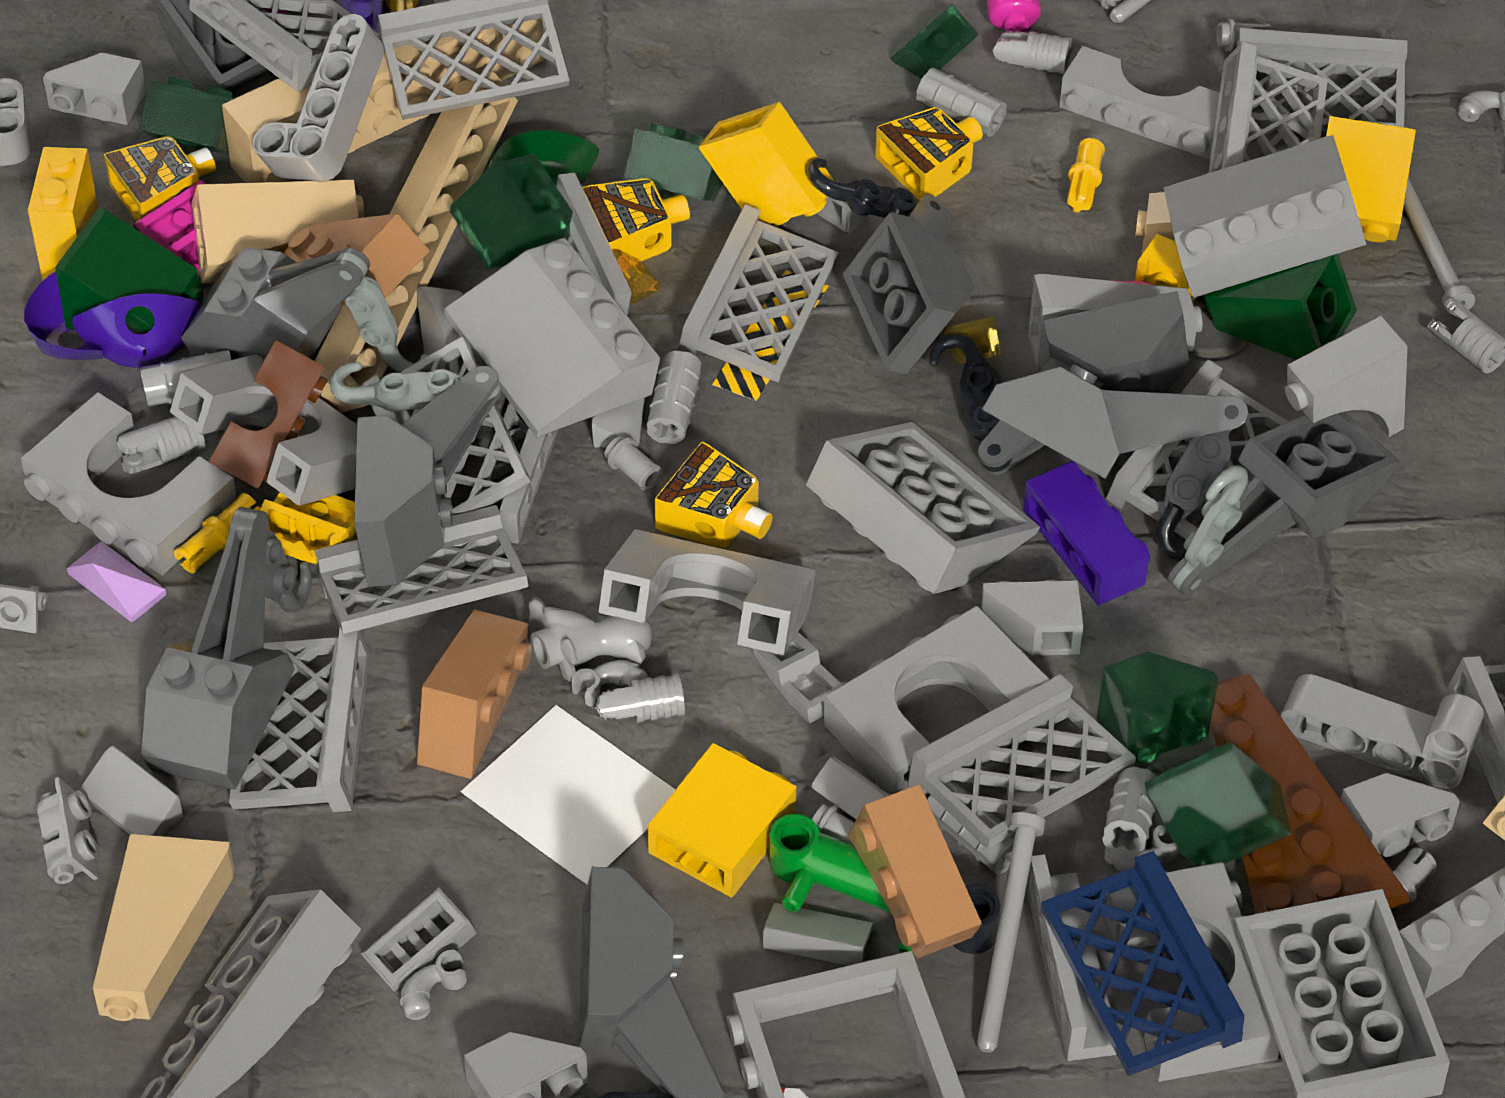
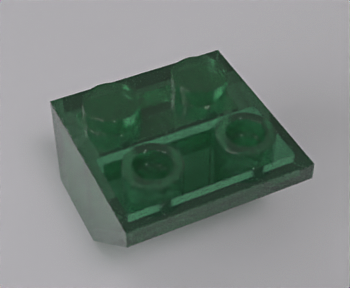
M167 77L166 83L151 80L138 127L140 131L152 138L172 137L177 144L199 149L206 147L211 152L229 156L222 104L235 99V97H231L232 92L214 86H207L206 92L192 88L193 84L191 82L175 77Z
M655 123L650 124L649 130L635 128L623 179L636 180L647 178L653 181L656 188L707 201H715L723 185L719 176L698 148L707 136L691 133L690 140L685 139L686 130Z
M535 154L494 163L450 206L451 215L487 270L503 267L527 250L562 238H566L567 241L569 240L573 211Z
M1147 651L1104 667L1096 721L1136 757L1134 764L1138 762H1151L1165 752L1182 746H1194L1208 737L1219 678L1214 671Z
M1231 742L1223 746L1214 747L1206 754L1181 766L1172 767L1162 775L1145 782L1146 791L1179 852L1197 867L1222 862L1225 865L1292 834L1281 785Z

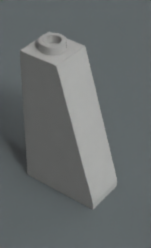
M1036 274L1033 281L1028 330L1036 367L1042 368L1050 358L1043 320L1178 291L1184 316L1188 352L1194 350L1196 333L1202 331L1203 322L1200 307L1193 306L1189 291L1186 288Z

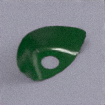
M537 130L521 133L502 143L493 154L486 172V185L493 195L527 190L526 183L533 177H546L552 181L553 186H557L558 175L575 173L581 184L592 169L598 157L599 149L589 140L560 131Z

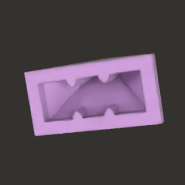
M102 541L67 567L68 575L132 623L167 595L165 588Z

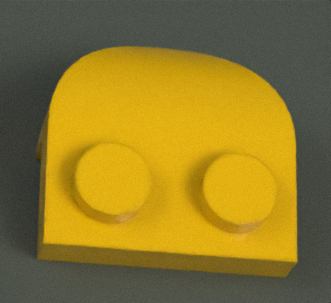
M280 492L273 502L265 499L260 511H264L268 515V530L273 531L277 539L280 540L285 555L317 564L314 550L358 540L355 528V502L343 497L333 495L299 506Z

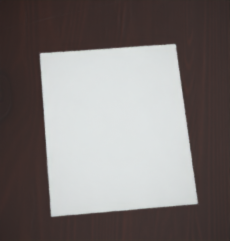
M555 705L460 792L587 885L592 866L608 867L648 829V824L674 793L675 789L562 708Z

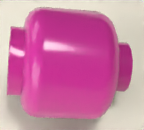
M986 0L990 23L996 28L1005 31L1025 32L1038 21L1041 15L1040 0Z

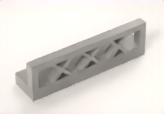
M509 402L503 420L513 442L524 438L519 455L531 482L490 506L496 505L500 507L499 512L503 529L509 541L519 544L559 429L536 437L528 425L522 422L518 412ZM503 446L500 450L501 452H505ZM496 460L488 481L493 482L494 479L509 472L514 474L511 463H500L501 461Z
M1045 854L1036 855L1031 858L1026 892L1067 1061L1116 1055L1041 911L1042 901L1080 888L1077 873L1050 876ZM1074 907L1058 913L1064 924L1085 930L1088 923L1086 911ZM1072 940L1077 948L1079 942ZM1087 945L1082 960L1085 965L1100 969L1095 947ZM1094 981L1099 989L1101 983ZM1106 993V994H1105V997H1104V1001H1105L1106 1005H1107L1108 1007H1110L1109 1001H1108V997H1107V993Z

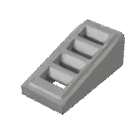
M437 888L361 953V955L395 992L404 986L405 982L414 973L426 966L435 964L442 952L459 949L474 937L477 932L463 913L440 888ZM441 917L449 925L443 931L434 923ZM423 929H426L434 938L428 944L417 934ZM407 940L419 951L412 958L400 946ZM390 951L403 964L397 971L383 958Z

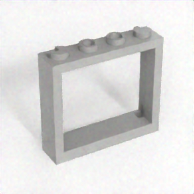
M912 951L733 993V1014L726 1016L730 1028V1040L733 1046L740 1044L745 1055V1058L740 1059L743 1080L748 1090L756 1089L758 1098H784L760 1023L892 991L894 992L931 1098H966Z

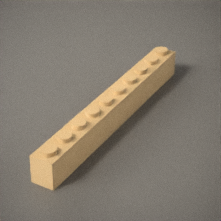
M491 71L486 78L499 87L505 86L494 71ZM469 79L455 84L452 92L457 95L467 94L475 82ZM480 87L479 91L487 90V89H485V88H483V87ZM515 97L441 112L390 214L397 213L430 250L385 298L398 326L397 346L418 305L416 290L419 286L427 287L518 102ZM345 305L341 308L315 359L316 362L325 366L321 376L328 379L319 398L340 413L367 406L369 404L353 405L338 400L330 390L329 381L332 374L340 366L347 363L360 362L362 364L361 370L350 373L343 381L346 386L356 387L363 386L362 383L377 374L382 378L388 366L382 359L378 348L362 339L350 309Z

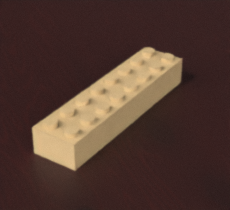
M541 18L523 22L517 32L538 43L543 35ZM494 28L482 30L476 40L496 52L506 35ZM450 36L441 38L434 49L455 60L464 43ZM511 40L502 56L522 67L532 51ZM411 45L394 48L396 59L410 68L414 67L423 53ZM470 48L460 64L481 75L491 59ZM385 54L383 55L348 153L428 116L424 115L402 120ZM537 55L530 68L543 62L544 58ZM429 56L419 70V73L439 84L449 67ZM498 63L492 69L501 81L515 75V73ZM455 71L445 88L452 91L455 84L468 80V78ZM316 72L311 74V84ZM400 72L402 82H404L407 76ZM279 78L222 104L230 164L245 183L288 182L292 180L276 177L253 150L252 141L256 132L268 123L297 124L310 87L297 92ZM413 80L405 92L408 104L413 105L427 102L433 91ZM439 95L436 100L443 99L444 97Z

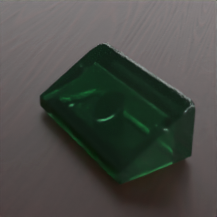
M951 4L890 59L896 65L922 79L930 68L934 67L940 70L979 34L957 8Z

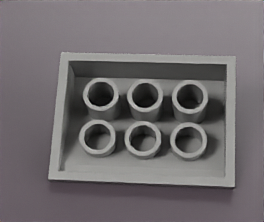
M1334 135L1163 187L1182 268L1193 297L1366 245Z
M566 238L525 251L444 308L443 315L459 336H463L468 342L472 353L481 365L492 367L497 371L501 391L536 437L652 395L660 357Z
M913 422L826 440L806 484L807 487L820 497L821 502L825 506L836 510L851 523L852 528L858 534L869 538L883 550L887 559L902 566L916 578L915 580L920 587L933 594L964 586L1035 536L1040 528L1038 524Z
M1383 889L1235 918V928L1296 1098H1427L1442 1094L1450 1061Z

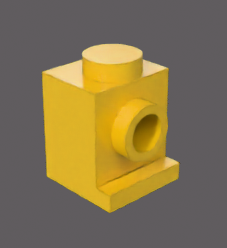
M1156 234L1137 261L1135 281L1148 282L1156 286L1186 288L1189 291L1190 297L1193 296L1182 268L1176 241Z

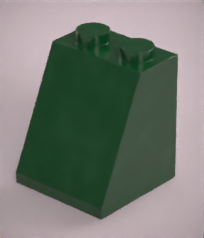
M102 208L96 210L55 267L65 326L76 331L72 322L74 316L125 296L152 293L172 295L197 300L200 306L204 299V292L200 288L197 268ZM137 306L128 311L125 323L131 332L143 335L153 328L154 316L148 308Z
M1338 254L1205 294L1206 307L1210 311L1218 331L1295 360L1343 336L1357 311Z

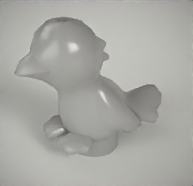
M535 596L529 602L530 616L528 627L529 631L532 632L530 641L535 658L545 669L559 664L563 678L569 682L572 681V676L576 672L575 666L583 664L596 656L608 655L617 659H628L642 664L646 657L645 652L649 649L653 639L652 628L648 621L640 623L610 615L607 617L600 615L597 617L598 622H594L592 619L577 612L547 607L540 597Z

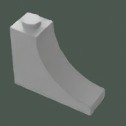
M1379 316L1288 364L1287 386H1285L1286 397L1291 406L1297 411L1302 410L1312 423L1341 412L1366 410L1390 437L1404 429L1408 346L1385 319Z

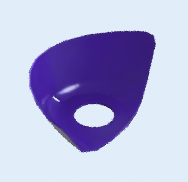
M56 271L38 285L24 308V322L36 345L43 354L58 359H103L102 351L94 350L87 343L77 349L65 348L59 345L60 337L64 333L74 330L66 328L65 324H63L65 321Z
M137 294L117 298L74 316L72 322L81 338L94 350H101L104 358L120 366L140 368L167 360L182 346L184 342L181 337L200 308V304L197 300L172 295ZM137 306L148 308L154 316L153 328L143 335L131 332L125 323L128 311ZM143 349L146 350V355H143Z

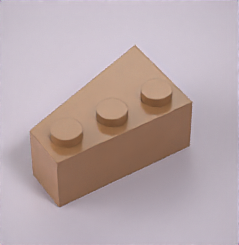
M396 213L309 225L308 228L298 231L288 243L289 248L284 254L295 262H301L348 247L357 249L364 253L370 261V268L365 277L375 280L381 286L382 293L386 298L430 250ZM345 299L342 300L341 304L347 306L345 303Z
M475 609L472 611L422 686L417 765L472 780L521 671H526L530 663L532 644L526 643L528 623Z
M919 784L865 804L848 836L893 915L896 930L902 943L906 947L910 946L917 959L972 938L982 923L921 785Z

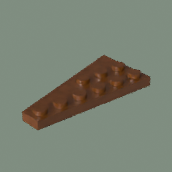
M1246 674L1204 684L1203 690L1255 914L1383 889L1390 908L1410 904L1408 892L1252 676Z

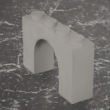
M258 354L181 373L170 413L201 435L226 429L231 421L237 425L269 426L277 414L276 399L270 390L253 381L265 359ZM320 398L317 399L316 403L307 400L298 415L306 420L297 438L278 443L266 481L299 506L356 488L357 424Z
M98 392L20 458L25 476L24 485L33 497L40 501L45 499L53 504L71 522L76 523L79 521L93 530L94 534L103 543L116 545L125 551L137 565L141 567L148 566L163 576L179 561L174 556V550L181 547L202 529V522L209 516L216 517L237 499L234 478L199 456L166 486L152 494L136 498H121L99 490L95 486L98 478L125 454L118 449V437L133 431L134 424L132 414Z
M635 529L604 569L598 613L645 623L656 606L664 600L682 596L716 599L742 610L737 645L784 655L809 614L816 570Z
M975 606L962 615L956 614L950 617L942 627L927 636L913 639L903 650L890 658L874 662L866 672L853 680L841 682L833 687L825 696L823 725L879 786L892 795L909 788L907 785L913 753L930 744L903 716L898 708L899 702L907 694L928 685H950L971 693L989 711H992L1043 684L1049 678L978 606Z
M1223 862L1166 872L1209 952L1223 967L1228 977V986L1244 1013L1242 1041L1222 1048L1220 1042H1216L1153 1066L1157 1081L1161 1082L1277 1060L1279 1048L1234 925L1235 918L1242 917L1240 911L1242 909V897L1238 883L1235 880H1229ZM1130 887L1109 894L1105 904L1131 913L1137 900ZM1141 910L1139 916L1145 917L1143 911ZM1105 918L1111 940L1119 942L1126 924ZM1134 927L1127 945L1135 948L1155 946L1159 941L1155 934ZM1171 1007L1148 1011L1147 1020L1164 1025ZM1178 1010L1171 1027L1187 1034H1193L1206 1029L1199 1016ZM1144 1033L1147 1050L1154 1049L1158 1037Z

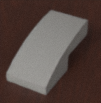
M797 632L784 655L753 649V654L768 677L790 705L809 724L824 716L825 696L840 682L820 664L819 652L815 646Z

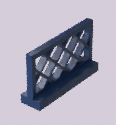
M1154 851L1135 857V867L1041 902V911L1127 1076L1216 1042H1220L1222 1048H1226L1242 1041L1244 1013ZM1130 887L1137 900L1131 913L1105 904L1109 894ZM1075 907L1092 914L1085 930H1081L1064 924L1058 913ZM1141 910L1143 911L1145 917L1139 916ZM1100 916L1126 924L1119 942L1093 934ZM1134 927L1156 935L1159 942L1154 954L1127 945ZM1072 940L1079 942L1077 948ZM1087 945L1113 953L1106 972L1085 965L1082 956ZM1163 951L1166 953L1168 958L1162 957ZM1121 957L1148 965L1141 983L1114 975ZM1156 968L1176 974L1179 977L1181 984L1176 995L1149 986ZM1094 981L1101 983L1099 989ZM1109 986L1136 995L1129 1013L1106 1005L1104 997ZM1186 992L1191 1000L1184 998ZM1144 998L1171 1007L1164 1025L1136 1016ZM1178 1010L1199 1016L1206 1029L1193 1034H1187L1171 1027ZM1116 1023L1123 1025L1121 1032ZM1133 1028L1157 1036L1158 1040L1154 1049L1133 1056L1126 1043L1130 1029Z

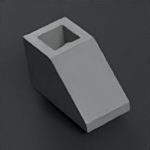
M99 53L48 71L43 77L49 109L128 125L146 93L142 62L107 53Z
M1052 579L1036 582L1000 581L997 583H983L981 610L1013 643L1032 656L1080 655L1083 619L1078 580L1059 581Z
M1384 773L1344 788L1341 796V801L1379 854L1384 857H1393L1405 850L1407 846L1423 840L1435 841L1445 836L1452 830L1460 803L1453 793L1389 773Z
M509 1032L464 1055L466 1082L476 1098H568L575 1094L582 1085L588 1083L587 1057L581 1047Z

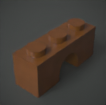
M275 340L253 380L266 387L274 395L277 402L275 419L269 426L261 430H248L231 421L212 454L209 463L258 489L262 481H267L278 443L297 438L306 420L298 415L305 402L309 400L316 403L328 379L321 376V373L325 366Z

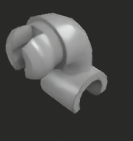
M1482 90L1469 93L1460 102L1459 117L1466 122H1475L1484 111L1498 108L1500 118L1505 121V91L1500 93Z
M610 661L599 665L593 670L580 669L575 672L571 682L572 694H577L581 689L587 688L584 695L585 704L594 706L596 705L597 697L601 695V685L612 683L620 687H630V680H642L648 678V674L645 670L640 669L639 664L632 661Z
M1159 825L1153 831L1150 848L1144 849L1137 856L1154 851L1160 863H1172L1179 857L1182 837H1178L1171 844L1163 843L1166 826ZM1106 849L1104 859L1107 863L1114 865L1115 870L1123 872L1135 867V857L1137 856L1126 858L1114 855Z
M447 950L442 952L435 964L420 969L405 982L401 990L400 1004L403 1006L407 1018L420 1020L430 1013V991L436 983L440 982L443 987L449 990H458L464 987L467 982L464 970L458 969L448 972L452 968H459L463 963L461 954L458 951Z

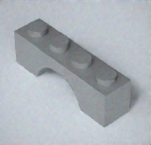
M1082 46L1062 77L1059 108L1211 159L1220 92L1198 86L1187 93L1176 96L1148 94L1137 89L1127 81L1121 69L1120 58Z
M1505 867L1399 931L1425 999L1462 977L1477 955L1497 937L1505 933Z

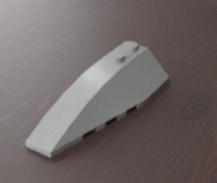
M321 889L267 896L206 982L205 987L211 991V994L203 1007L200 1005L192 1007L184 1023L191 1028L188 1035L178 1043L170 1045L162 1059L164 1067L167 1069L164 1077L161 1076L152 1080L141 1098H216L262 1058L284 1035L302 1012L321 997L325 990L323 983L333 969L340 966L350 956L353 949L351 944L361 931V928Z

